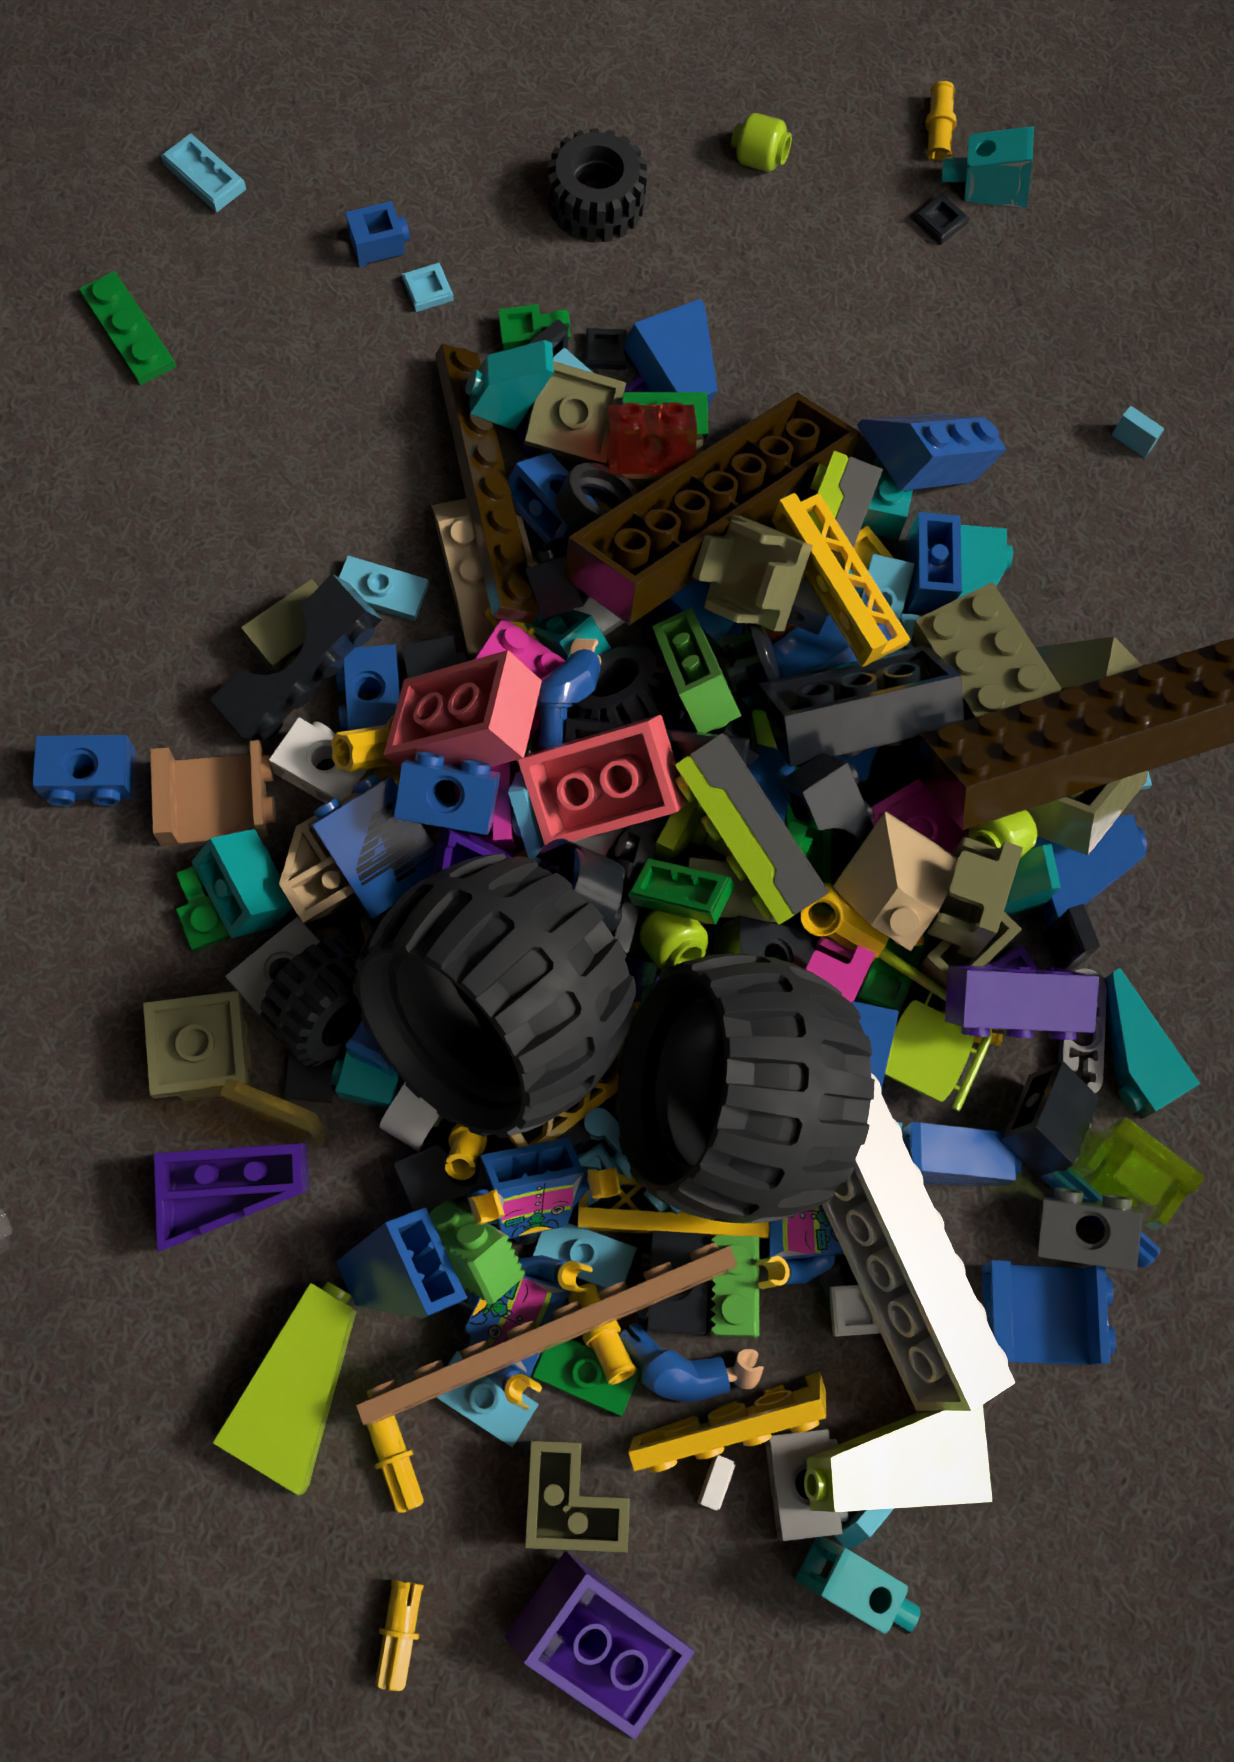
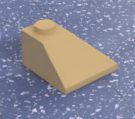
M884 811L833 884V888L871 926L911 951L938 914L948 894L958 858Z

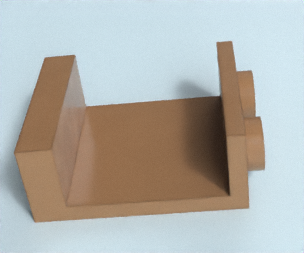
M259 740L250 741L249 755L175 760L169 747L150 749L153 834L161 846L205 843L212 837L252 829L256 830L260 838L269 837L268 824L276 823V808L274 797H267L266 782L274 781V771L269 761L271 755L264 754Z

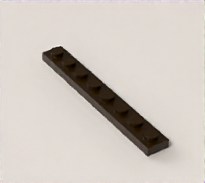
M441 344L435 354L492 616L493 618L532 624L539 615V610L525 570L528 563L495 423L471 415L469 395L466 394V383L470 373L474 369L478 370L481 366L479 355L464 348Z

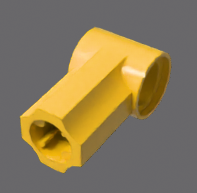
M394 715L386 725L337 732L331 744L333 749L332 759L338 770L344 769L349 773L381 767L389 772H400L401 769L383 756Z
M823 883L829 893L801 911V922L804 928L810 934L827 936L851 950H856L858 945L876 953L872 960L873 962L886 946L889 937L871 926L833 888L832 884ZM818 902H824L832 906L835 912L829 916H820L811 907Z

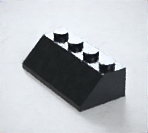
M928 645L890 653L864 667L858 661L758 684L777 750L790 767H801L823 752L831 756L851 757L862 753L864 749L881 745L887 747L903 744L906 739L919 737L920 734L964 721L961 675Z

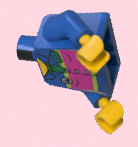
M568 1137L481 1155L486 1188L475 1186L470 1189L467 1194V1203L472 1210L476 1225L485 1223L497 1224L498 1229L509 1236L508 1239L514 1238L518 1243L527 1245L535 1243L540 1237V1232L565 1226L569 1222L573 1207L587 1191L591 1192V1198L594 1199L616 1196L621 1192L617 1168L601 1170L598 1167L581 1166Z
M822 1204L791 1217L770 1221L769 1238L763 1241V1259L755 1262V1266L763 1265L766 1267L769 1278L768 1281L759 1282V1288L766 1289L786 1284H805L831 1269L835 1262V1257L844 1254Z
M545 1255L518 1258V1262L522 1264L521 1269L525 1270L524 1277L493 1304H487L486 1300H481L480 1296L476 1297L474 1292L470 1293L468 1288L464 1289L463 1287L467 1299L458 1304L473 1311L464 1330L470 1335L469 1347L488 1340L489 1346L492 1348L508 1341L506 1332L512 1328L530 1321H534L536 1328L555 1321L552 1312L564 1307L570 1292L585 1294L587 1292V1289L577 1286L576 1277L582 1270L592 1272V1267L580 1262H566ZM542 1352L487 1375L492 1382L505 1392L509 1402L524 1410H528L530 1407L522 1401L523 1391L527 1387H531L539 1393L542 1390L538 1382L529 1378Z

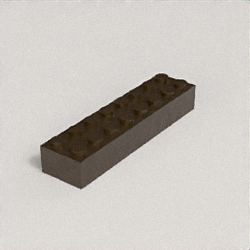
M796 392L569 536L564 578L625 623L631 625L696 580L692 575L703 539L706 535L725 536L732 515L743 516L767 527H773L772 519L780 499L796 493L802 502L816 495L818 491L810 489L819 464L828 466L834 451L845 454L848 458H855L861 432Z
M1234 639L1220 641L1209 646L1184 652L1167 659L1145 664L1141 667L1106 676L1086 684L1067 688L1060 692L920 734L918 778L962 830H966L1234 743Z

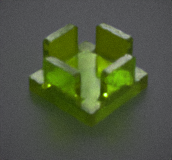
M1127 1117L1098 1132L1089 1145L1091 1147L1075 1169L1077 1174L1084 1177L1094 1172L1105 1158V1165L1090 1186L1102 1196L1103 1194H1113L1132 1198V1205L1134 1206L1139 1200L1149 1207L1156 1205L1144 1223L1150 1230L1166 1226L1183 1200L1189 1194L1195 1193L1205 1179L1204 1175Z

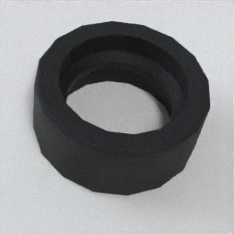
M586 462L576 465L570 471L557 494L556 507L564 522L573 531L577 532L609 512L592 503L585 495L598 498L613 509L639 492L628 478L615 469L598 463Z

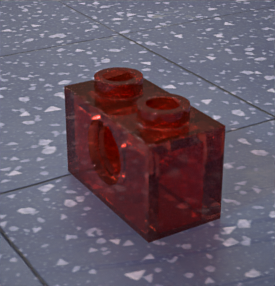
M632 402L622 405H608L607 451L609 474L670 473L696 456L697 422L694 405H684L678 402H670L665 405H640Z

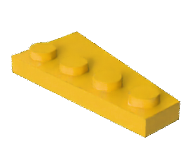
M821 1372L805 1376L808 1387L793 1392L785 1390L783 1385L763 1391L764 1396L758 1398L754 1402V1406L746 1408L745 1404L738 1403L737 1401L720 1406L708 1414L709 1421L700 1424L698 1417L691 1416L633 1437L628 1453L634 1471L648 1468L649 1472L652 1473L661 1472L675 1466L677 1459L695 1455L696 1459H708L722 1453L724 1446L743 1442L744 1446H754L768 1441L772 1437L771 1433L789 1428L792 1433H801L817 1427L819 1420L826 1418V1389Z

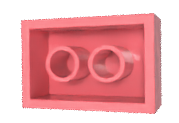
M509 650L405 679L383 756L400 769L402 763L408 757H416V752L440 754L444 756L443 763L462 766L463 760L481 761L494 766L523 759L542 680Z
M661 714L539 750L518 760L545 845L556 839H566L573 842L673 814L688 804L687 798L675 781L680 774L675 766L676 761Z

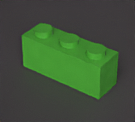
M691 607L652 626L679 696L697 731L707 733L711 730H717L740 717L741 714L693 608Z

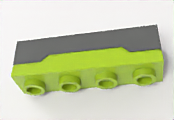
M834 451L828 466L819 464L810 489L818 491L849 542L854 547L883 469L852 457L848 458L847 455ZM813 510L808 514L821 533L823 525ZM831 550L842 569H844L845 560L841 553ZM803 573L787 623L819 635L829 613Z
M720 734L693 752L690 757L687 756L675 764L681 774L675 779L678 787L690 803L697 799L706 812V815L700 818L704 827L715 842L722 838L732 852L726 860L739 880L742 882L748 878L758 894L752 897V900L766 921L774 917L778 925H780L829 893L725 734Z

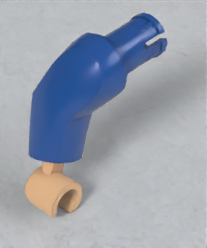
M575 639L572 643L571 655L568 659L541 679L542 683L536 706H540L539 747L549 748L565 743L567 707H572V703H578L595 690L601 665V657L595 653V647L598 644L597 639Z
M639 1323L629 1325V1329L634 1333L633 1336L626 1329L619 1335L629 1357L642 1370V1384L652 1392L667 1399L692 1403L729 1393L730 1382H734L743 1389H752L760 1381L764 1369L763 1366L752 1368L755 1366L759 1355L753 1349L740 1351L735 1365L726 1368L721 1357L688 1360L674 1350H662Z

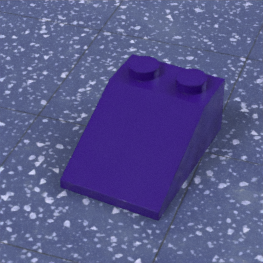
M566 1550L504 1636L524 1664L635 1740L695 1653L688 1644Z

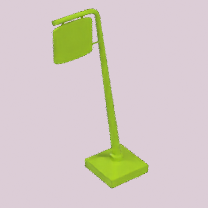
M695 799L691 803L688 801V804L678 812L670 815L656 842L653 859L668 862L676 856L680 859L692 843L700 847L705 844L725 858L730 856L732 852L722 838L715 842L700 819L704 816L705 811L698 800ZM820 902L811 907L820 916H829L834 913ZM884 947L878 958L930 991L925 1004L917 1000L912 1001L898 1020L885 1075L938 1102L945 1101L952 1090L955 1089L958 1091V1094L951 1108L960 1112L990 1045L992 1029L990 1028L989 1036L982 1037L978 1049H973L974 1036L961 1034V1026L945 1022V1014L927 1006L933 993L946 1001L947 990ZM971 1052L975 1055L960 1087L956 1083Z

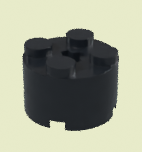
M556 839L545 845L535 856L542 859L538 866L552 874L558 873L572 884L571 888L588 904L591 902L604 917L602 919L609 931L613 932L619 926L622 919V910L619 905L625 877L624 866L604 855L566 839Z

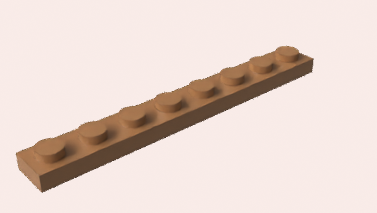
M716 1242L691 1252L689 1256L692 1262L676 1269H673L671 1262L657 1266L644 1273L646 1282L628 1289L625 1281L598 1292L601 1301L583 1309L580 1301L568 1304L552 1312L555 1321L536 1328L534 1321L512 1328L506 1332L509 1340L490 1348L488 1340L472 1345L460 1351L461 1361L444 1368L442 1361L439 1360L413 1371L416 1380L397 1388L395 1380L376 1386L367 1391L368 1401L356 1405L363 1425L378 1423L736 1269L738 1265L730 1246L719 1250Z

